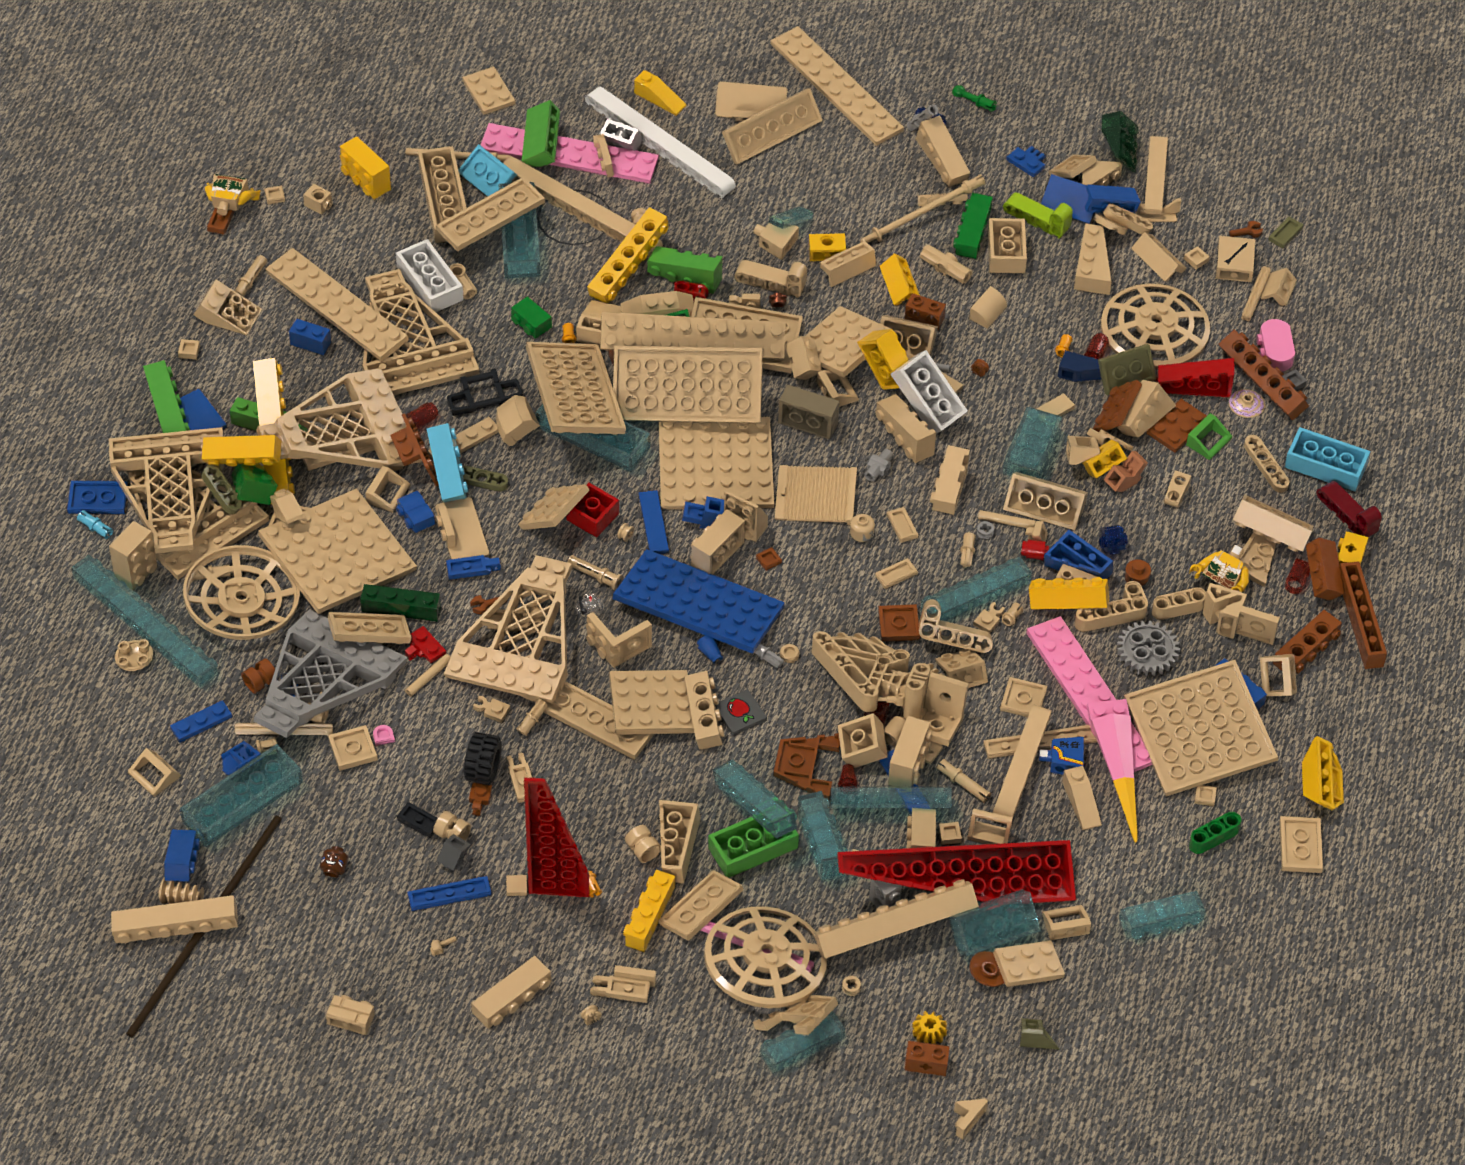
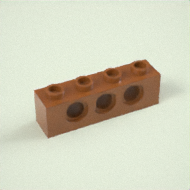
M1323 610L1280 648L1275 655L1294 654L1295 670L1299 674L1307 662L1311 663L1319 651L1323 652L1328 647L1332 639L1334 641L1338 639L1341 634L1342 622L1326 610ZM1273 661V665L1282 671V661Z

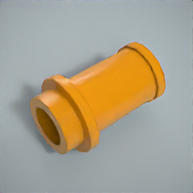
M565 323L562 326V342L575 343L574 325L572 323Z
M1062 335L1059 345L1055 348L1057 356L1063 358L1065 350L1069 351L1070 344L1073 341L1070 335Z
M589 871V896L593 898L594 893L596 896L602 894V890L596 881V874Z

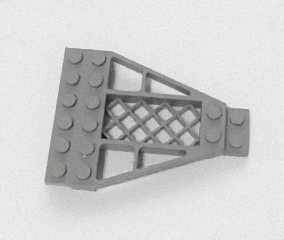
M309 609L287 631L266 697L265 706L254 715V722L288 738L298 727L307 724L315 715L380 687L386 689L396 678V673L407 663V657L376 642L334 641L328 618ZM289 643L309 653L304 658H298L286 651ZM283 661L294 665L280 681H277ZM327 662L328 665H318V663ZM329 671H330V674H323V675H321V673H320V672H329ZM334 671H344L343 673H334ZM308 673H316V674H317V675L307 676ZM356 675L369 681V683L357 687L349 683V681ZM325 681H333V683H330V684H324L323 682H325ZM319 682V685H310V683ZM296 684H306V686L296 687ZM341 689L347 691L346 693L334 697ZM321 691H322L321 694L313 695V693H312V692H321ZM300 693H308V694H309V695H305V696H299Z

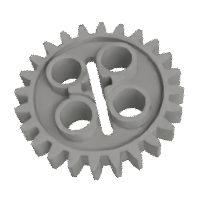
M1141 621V625L1134 622L1133 628L1128 625L1127 630H1122V634L1118 637L1116 648L1118 649L1117 655H1120V661H1125L1124 667L1130 665V671L1132 672L1136 669L1138 675L1143 671L1145 676L1148 675V672L1155 676L1157 671L1162 675L1163 670L1169 671L1170 666H1175V661H1178L1180 653V643L1176 641V635L1172 636V630L1166 631V625L1160 628L1159 622L1154 626L1152 621H1149L1148 625Z

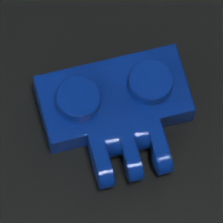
M1030 146L1026 151L1017 147L1007 156L1006 160L1034 178L1045 168V164L1041 161L1046 155L1044 153L1040 154V151L1035 150L1033 146Z

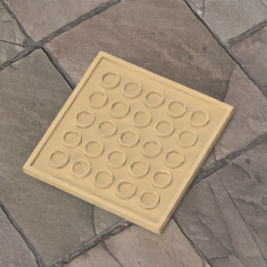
M761 417V423L659 421L661 510L684 509L685 502L704 505L707 496L724 500L725 491L754 503L760 508H774L770 417Z
M357 488L303 511L305 517L289 524L279 521L258 530V536L317 614L360 596L364 584L383 586L417 569V565Z
M1236 660L1124 695L1142 742L1149 753L1152 766L1165 797L1278 761L1277 753Z

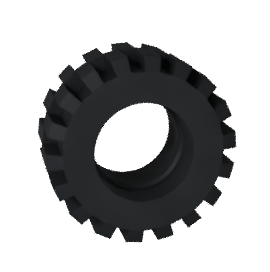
M481 732L473 734L465 756V780L491 785L496 777L502 750L500 736Z

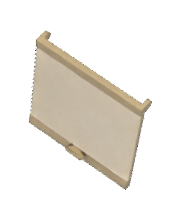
M779 465L774 519L846 522L847 525H850L854 515L857 467L823 468L822 466L793 467Z

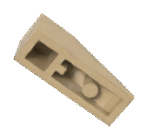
M1079 766L1064 770L1062 783L1082 830L1102 826L1091 784L1084 767Z

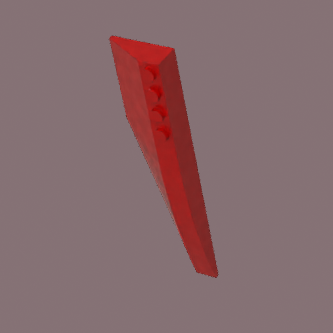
M1070 840L837 852L839 873L934 892V889L937 887L946 886L948 888L953 886L955 881L964 879L972 883L977 901L995 905L1076 901Z

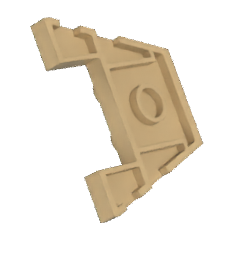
M811 995L799 1003L786 1006L787 1010L783 1012L774 1011L768 1014L769 1019L763 1022L758 1019L753 1024L756 1030L768 1031L781 1021H791L793 1024H796L793 1026L796 1034L809 1035L838 1005L836 997Z

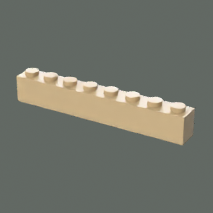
M964 879L958 880L953 883V886L948 888L946 886L937 887L933 893H920L915 895V899L909 901L902 899L895 902L896 905L881 906L876 909V912L870 914L869 912H863L857 915L858 918L852 920L850 918L842 919L834 926H821L818 928L819 931L814 932L820 955L826 959L977 908L979 905L973 885Z

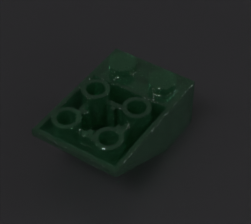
M1122 111L1102 115L1101 131L1113 154L1131 172H1136L1138 125Z

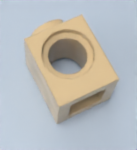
M315 184L303 194L304 206L320 214H323L325 210H329L332 206L331 192Z

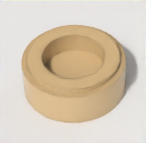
M792 644L784 645L780 649V658L787 663L797 661L799 658L798 647Z

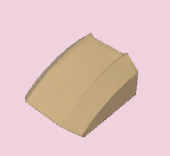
M514 395L497 408L496 424L503 442L509 446H513L525 435L540 426L526 397Z

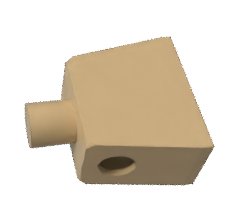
M771 220L766 227L757 224L753 233L759 236V246L782 260L797 241L799 227Z

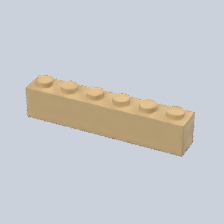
M234 895L113 911L111 912L112 935L115 943H128L130 941H145L153 938H167L175 935H188L190 933L238 927L236 901Z

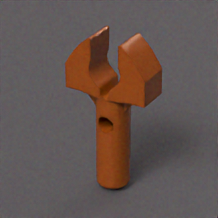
M1248 221L1246 228L1230 230L1229 235L1230 237L1248 234L1253 238H1257L1263 233V228L1255 230L1254 228L1261 227V223Z
M481 595L475 596L471 600L470 606L477 604L481 606L472 608L473 613L484 614L488 607L499 597L485 600L482 599Z

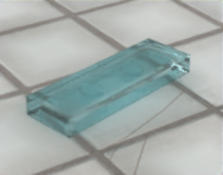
M799 206L769 217L768 223L784 229L812 219L813 212Z

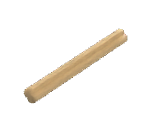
M258 723L235 724V734L280 735ZM307 723L298 727L291 735L333 734V724Z

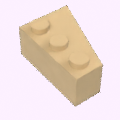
M1141 381L1142 386L1122 425L1117 427L1122 434L1139 438L1176 406L1157 382Z
M948 445L943 464L941 463L940 476L936 478L934 487L936 491L932 492L930 503H933L932 510L955 514L968 472L970 450Z
M912 808V815L907 816V840L910 841H907L906 848L935 847L936 809Z

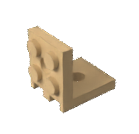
M594 612L587 615L586 639L591 646L594 645L597 648L599 656L602 659L605 658L613 668L652 647V624L648 620L614 637Z
M931 672L925 706L919 718L930 722V730L933 731L931 742L949 746L963 721L969 683ZM942 693H948L951 698L945 697Z

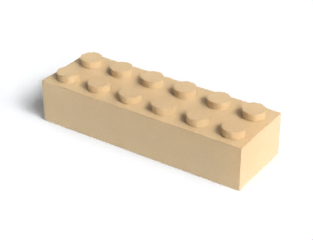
M453 146L418 151L419 169L435 243L447 242L436 230V225L466 209Z

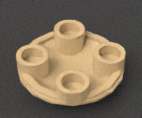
M146 639L128 642L121 641L115 653L116 664L126 671L141 670L148 666L153 658V649Z

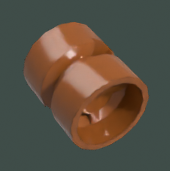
M264 658L255 664V668L249 667L243 671L241 677L248 689L253 694H256L265 688V684H271L275 668L269 660Z

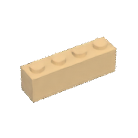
M533 956L471 1003L472 1013L488 1029L493 1025H499L503 1017L509 1013L513 1014L516 1012L520 1004L524 1001L529 1002L536 992L540 989L544 990L550 985L551 971L536 956Z

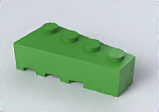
M656 246L647 261V272L653 276L667 278L671 282L686 281L703 284L708 288L709 293L714 294L722 280L723 256L713 258L709 257V254L693 255L691 251L680 253L677 249Z

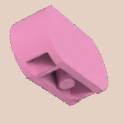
M1278 319L1264 322L1261 326L1260 334H1257L1256 337L1257 345L1261 346L1259 354L1262 357L1264 355L1267 356L1272 362L1271 366L1273 368L1278 367L1281 372L1286 371L1292 367L1295 357L1290 325Z

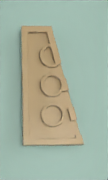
M1253 533L1243 547L1244 552L1239 560L1247 564L1249 579L1264 587L1276 543L1271 541V537L1265 534L1259 536Z

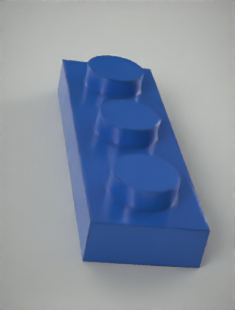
M222 700L170 725V729L180 743L232 718V713Z

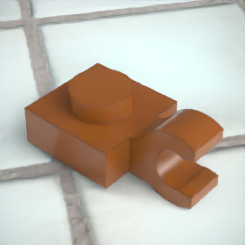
M472 782L469 795V803H473L472 815L480 816L482 806L489 805L492 785Z

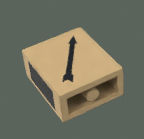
M1219 236L1215 279L1251 282L1254 270L1255 239Z

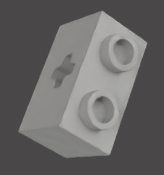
M607 119L600 134H604L607 144L628 150L637 151L643 140L638 129Z

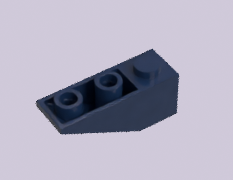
M1065 350L1059 365V378L1074 382L1102 379L1098 359Z

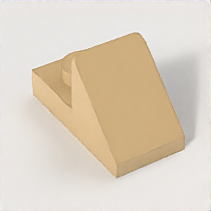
M984 1098L955 1102L954 1112L961 1116L955 1125L957 1127L956 1136L962 1140L987 1111L988 1100Z

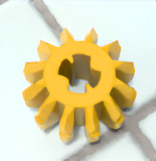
M925 1011L923 1016L918 1014L916 1020L912 1023L913 1037H917V1042L924 1040V1043L931 1042V1044H936V1041L942 1043L943 1037L947 1035L946 1021H943L942 1014L935 1016L934 1011L931 1014Z

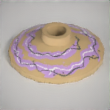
M1241 389L1235 391L1230 396L1229 407L1238 416L1253 418L1259 416L1264 411L1265 400L1256 391Z

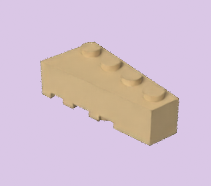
M940 115L922 121L916 140L941 175L942 181L948 187L960 184L965 180L968 181L970 171Z
M1085 223L1074 290L1110 295L1111 275L1103 226Z
M897 394L877 402L875 411L877 419L883 421L887 432L893 434L897 445L904 448L905 454L909 459L911 458L914 463H917L934 455L936 431L933 429L929 430L927 428L928 424L924 420L920 422L918 414L914 411L910 412L909 406Z

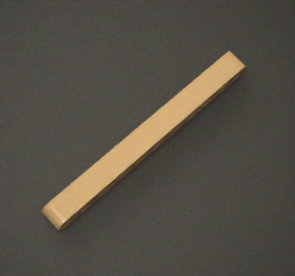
M512 156L503 162V164L517 174L511 181L512 183L524 177L549 201L548 203L557 208H562L564 212L570 215H575L582 222L589 223L591 227L600 232H605L609 237L620 240V243L635 226L634 223ZM659 239L656 246L663 247V243ZM652 247V249L648 252V258L651 256L655 247Z

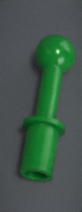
M956 85L952 89V94L955 97H963L973 101L978 108L983 107L993 112L997 105H994L997 104V101L988 99L983 94L977 96L969 93L961 85Z

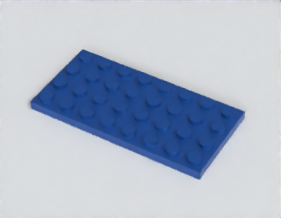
M648 549L644 551L613 593V600L752 654L785 605V602L718 576L708 574L705 571Z

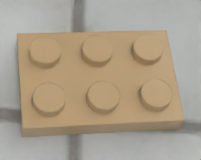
M495 67L462 77V81L483 115L515 105L514 97Z
M1280 816L1282 871L1322 873L1321 819Z
M1051 940L996 948L993 952L1006 987L1064 978V970Z

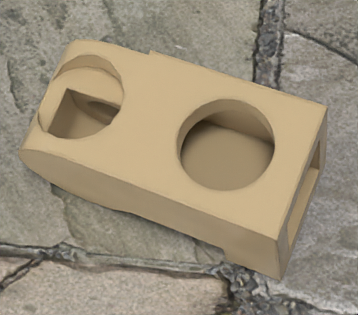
M1175 470L1168 486L1164 504L1179 508L1190 486L1191 475ZM1177 478H1183L1185 482L1178 480Z

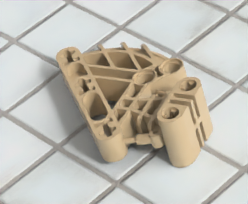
M822 631L813 634L812 654L861 710L873 712L877 709L878 701H886V703H894L897 706H901L905 719L907 716L920 718L925 706L930 676V667L927 664L917 663L913 666L911 672H908L909 652L904 649L895 650L885 645L875 636L867 639L861 633L848 636L844 632H840L837 636L831 637L828 633Z

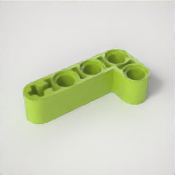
M1013 193L1003 204V210L1018 219H1025L1028 224L1036 228L1039 227L1050 235L1054 234L1058 236V239L1065 234L1072 223L1073 210L1066 203H1061L1055 210H1052L1020 193Z

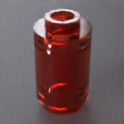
M1103 333L1095 334L1084 356L1095 359L1103 358L1109 345L1108 337Z
M426 402L406 414L407 418L411 417L415 426L419 429L436 419L438 409L432 402Z

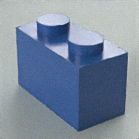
M296 319L289 330L290 345L324 355L331 344V334L328 328Z

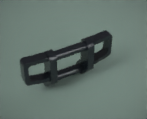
M496 368L490 369V372L460 377L462 391L448 395L447 403L452 415L476 412V409L492 405H502L514 395L523 396V391L518 379L499 382ZM491 379L497 397L474 402L468 384ZM516 387L518 393L505 396L502 389ZM465 398L468 405L456 408L452 402Z

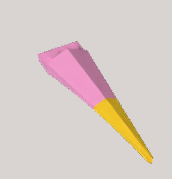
M1127 700L1090 702L1087 704L1090 725L1113 780L1132 838L1136 843L1138 837L1131 717Z

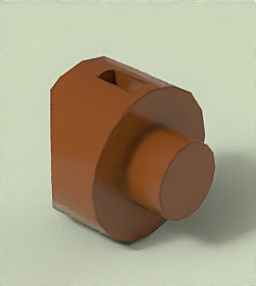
M1135 559L1127 563L1125 568L1126 582L1136 581L1143 586L1149 581L1151 567L1147 562Z

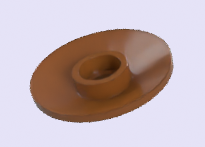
M982 951L972 957L969 964L970 972L979 983L990 987H997L1005 983L993 952Z

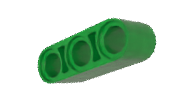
M1228 812L1195 829L1190 836L1189 849L1195 854H1201L1236 836L1241 825L1240 815L1236 812Z

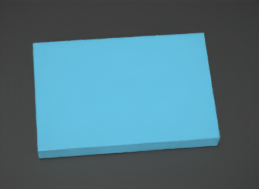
M479 144L458 169L462 177L486 196H490L508 186L517 175Z

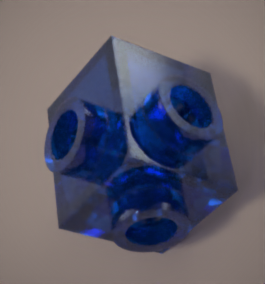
M1114 525L1100 528L1101 537H1099L1100 548H1103V551L1114 555L1119 554L1120 550H1126L1125 544L1128 543V539L1122 526Z

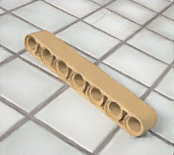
M1032 705L993 813L1014 817L1052 710Z

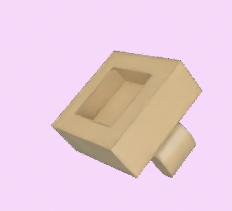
M1036 521L1034 528L1028 527L1026 529L1025 535H1029L1028 539L1046 542L1048 532L1043 521Z

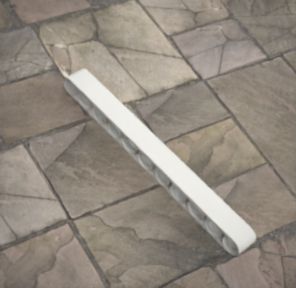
M599 86L585 96L586 103L592 105L593 109L600 114L606 115V118L638 129L643 138V144L650 149L656 150L657 154L667 158L674 166L680 167L687 175L693 176L694 180L707 186V189L714 194L720 195V198H723L735 189L736 184L729 175L603 87Z

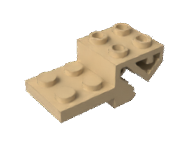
M1209 584L1203 607V615L1210 625L1218 622L1217 634L1234 639L1235 634H1239L1273 645L1280 617L1255 610L1254 608L1245 607L1247 597L1245 593L1221 585Z

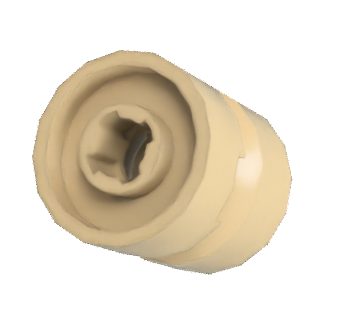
M444 811L438 817L433 832L443 839H448L454 834L465 841L470 834L471 824L463 819L457 820L456 815Z
M645 825L634 827L625 837V842L634 851V854L641 863H646L656 858L661 852V845L651 836V832Z

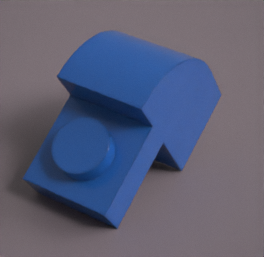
M707 496L704 505L685 502L682 521L700 524V528L705 529L715 522L719 514H723L724 500Z

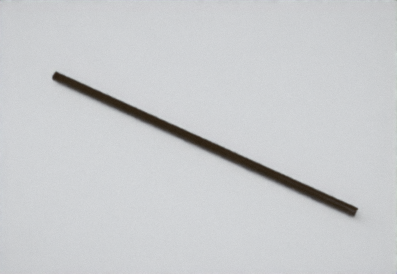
M274 816L220 897L232 894L282 819L279 816ZM205 932L194 933L126 1032L127 1036L132 1038L135 1036Z

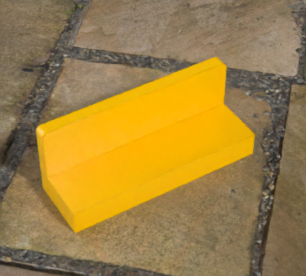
M894 253L880 265L882 275L895 306H898L906 298L909 299L912 293L920 295L905 258Z

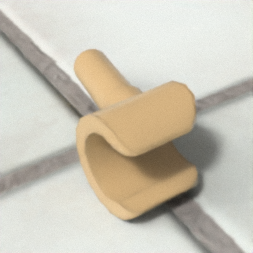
M453 936L441 942L433 940L430 948L432 955L442 954V947L457 940L456 937Z

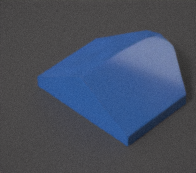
M243 741L221 755L223 772L226 775L235 773L261 758L262 755L247 742Z

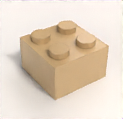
M874 713L838 725L842 759L850 768H857L888 757L883 723Z

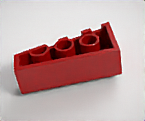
M1234 358L1158 365L1156 382L1160 384L1167 394L1230 397L1234 380Z

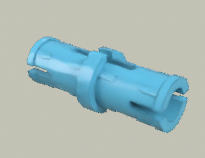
M82 510L77 516L79 522H82L89 527L90 531L97 532L105 539L109 538L107 534L111 536L114 532L112 528L102 523L100 518L93 517L85 510Z

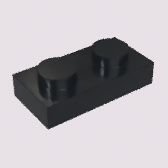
M407 802L397 815V820L429 838L433 836L434 825L438 818Z

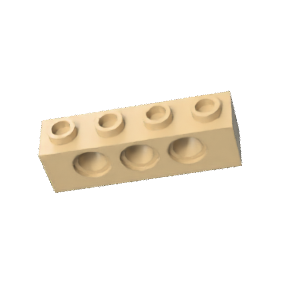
M708 671L684 676L695 737L699 749L723 745L721 737L725 736L723 726L719 725L718 722L722 720L720 710L715 707L719 703L717 694H713L712 690L716 689L714 678L709 677Z

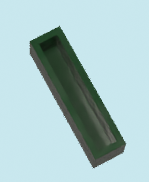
M364 584L360 598L361 612L405 615V618L437 622L441 609L440 594Z

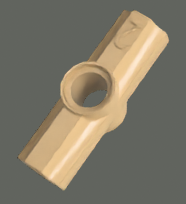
M926 245L920 253V258L933 265L937 272L943 273V276L948 274L961 283H966L972 276V270L960 264L952 253L947 252L944 254L931 245Z

